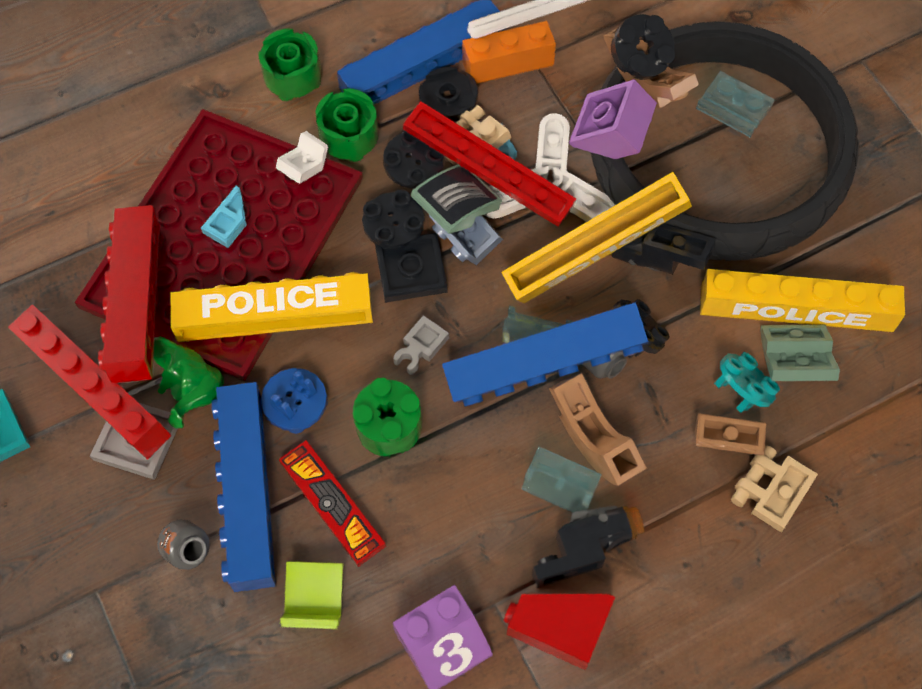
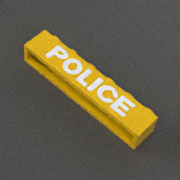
M674 172L512 265L502 271V274L516 300L526 303L691 208V202Z
M707 269L701 285L700 315L894 332L905 316L904 286Z
M350 272L343 276L335 277L318 275L304 280L287 278L273 283L250 282L242 286L217 285L210 289L185 288L179 292H171V329L178 342L373 323L368 273Z

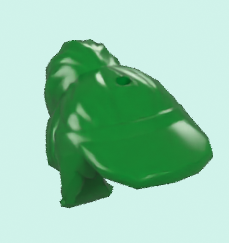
M164 337L154 338L153 359L164 368L158 393L163 394L166 389H171L173 399L179 402L171 409L168 423L175 429L183 428V417L188 411L212 403V400L217 399L216 387L223 386L224 377L218 368L206 364L196 351L177 345Z

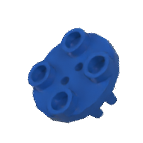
M291 368L280 371L269 379L262 391L261 404L264 415L272 425L298 434L320 420L326 410L328 397L324 383L316 374L306 369Z

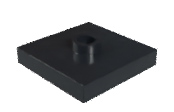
M437 233L420 235L416 241L408 246L396 249L383 248L375 244L385 303L448 293Z

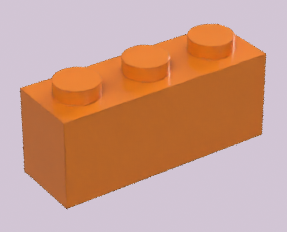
M543 21L491 33L476 39L462 40V61L465 71L474 78L477 84L553 66L556 42L548 22Z

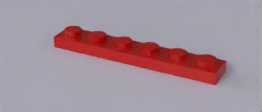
M421 101L403 123V130L557 227L561 225L576 203L577 199Z

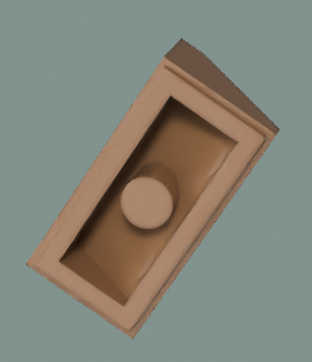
M698 413L695 421V446L762 456L765 454L766 423Z

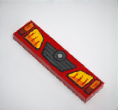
M307 440L278 459L282 467L358 567L386 547V543Z

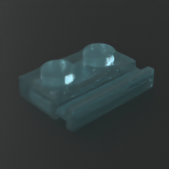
M720 71L705 91L703 97L698 100L696 109L751 137L754 130L758 128L772 108L775 99Z

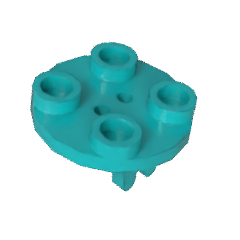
M743 352L740 356L729 353L720 360L722 375L714 383L718 389L729 384L744 398L736 407L740 413L748 411L753 405L769 407L775 401L776 394L780 391L777 382L765 376L757 368L758 363L756 359L746 352Z

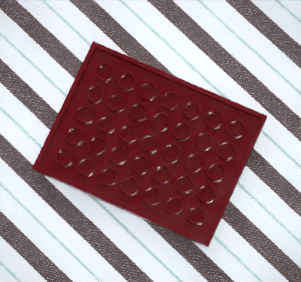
M202 109L138 205H153L160 225L154 338L164 337L177 345L196 351L206 364L246 381L273 333L178 342L171 329V292H179L185 288L210 289L217 285L242 286L250 282L273 283L287 278L304 280L363 180V175L358 170L325 158L323 170L299 184L276 169L277 159L297 148V146ZM237 186L241 190L247 225L227 248L203 234L201 227L234 187ZM107 254L75 301L79 309L106 320V316L103 311V297L108 296L105 272L110 271Z

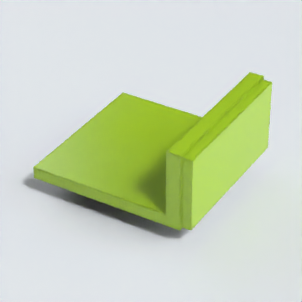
M286 561L285 611L280 618L281 627L338 628L342 613L343 563Z

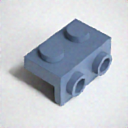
M429 215L435 223L432 226L433 230L443 240L448 238L453 244L450 248L451 251L462 262L467 259L477 265L503 240L483 215L475 218L472 227L452 234H448Z

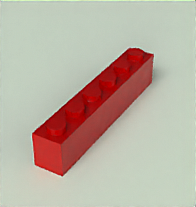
M153 205L116 208L114 211V222L109 223L112 246L107 247L110 271L105 272L108 296L103 297V311L106 316V323H101L100 327L104 349L98 352L99 367L102 371H106L111 383L151 380L153 373L160 225Z
M33 304L8 326L16 336L147 460L172 436L118 383H111L107 373L104 370L102 371L88 355Z

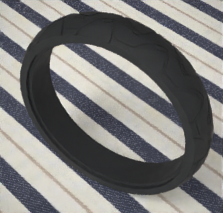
M717 21L694 23L690 26L688 24L671 29L670 32L674 40L675 59L668 65L669 68L708 62L739 65L776 79L799 96L816 117L824 134L828 150V171L826 181L813 196L793 210L773 218L755 222L728 223L706 220L682 212L666 221L665 224L716 238L715 248L709 260L721 261L722 259L736 261L769 256L788 249V247H793L812 236L838 210V206L846 198L852 185L858 162L859 140L857 139L858 128L849 100L841 85L837 83V79L807 49L797 43H793L792 40L764 28L752 27V25ZM616 66L608 75L601 90L626 82ZM591 152L592 162L600 185L615 205L645 188L631 172L623 157L613 159Z

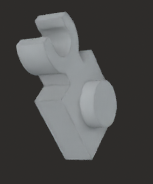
M423 315L403 338L404 345L407 348H402L395 353L394 364L398 366L402 360L410 359L412 362L407 367V373L409 375L414 374L418 370L419 359L423 357L430 362L449 339V333Z

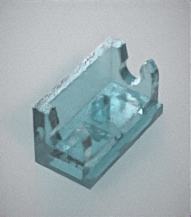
M509 306L508 317L503 325L502 342L509 343L566 324L516 313V307ZM566 319V324L573 322V320Z
M538 446L524 477L525 481L522 490L572 513L588 510L602 474Z

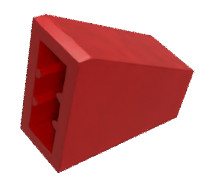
M522 594L518 604L510 603L503 622L508 623V636L586 670L615 596L610 594Z

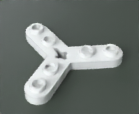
M549 114L540 122L536 168L532 171L547 179L548 171L550 169L553 170V184L577 199L570 212L588 222L612 208L615 204L608 195L566 171L569 122L560 114ZM489 186L502 202L499 210L484 214L485 216L495 219L526 208L494 186Z

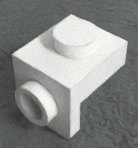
M305 131L300 134L298 147L277 159L276 169L300 184L323 170L328 146Z

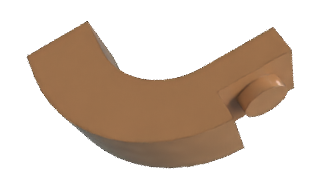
M617 28L604 35L611 57V42L615 37ZM640 40V43L636 46L637 50H643L645 55H648V44ZM617 67L626 82L635 79V76L630 75L628 72L624 73ZM669 67L654 78L648 80L635 79L657 102L656 107L658 108L672 101L685 98L689 94V90L699 85L695 73L675 71Z
M577 372L549 388L562 414L559 418L571 439L589 464L605 480L618 486L647 469L633 439L619 434L606 420L582 373Z

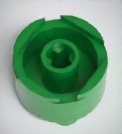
M281 29L265 38L261 51L259 50V62L267 88L275 95H278L279 99L290 101L293 98L309 94L321 85L322 70L318 47L311 35L303 32V34L296 33L293 29Z
M348 88L343 89V92L337 94L331 92L320 100L316 108V123L319 139L328 146L327 153L336 158L351 162L362 160L364 155L368 154L375 147L379 137L377 112L371 98L362 91Z
M377 378L366 386L355 399L353 405L355 428L362 445L368 451L383 457L391 456V454L404 453L416 444L422 431L421 407L418 396L409 386L396 380Z

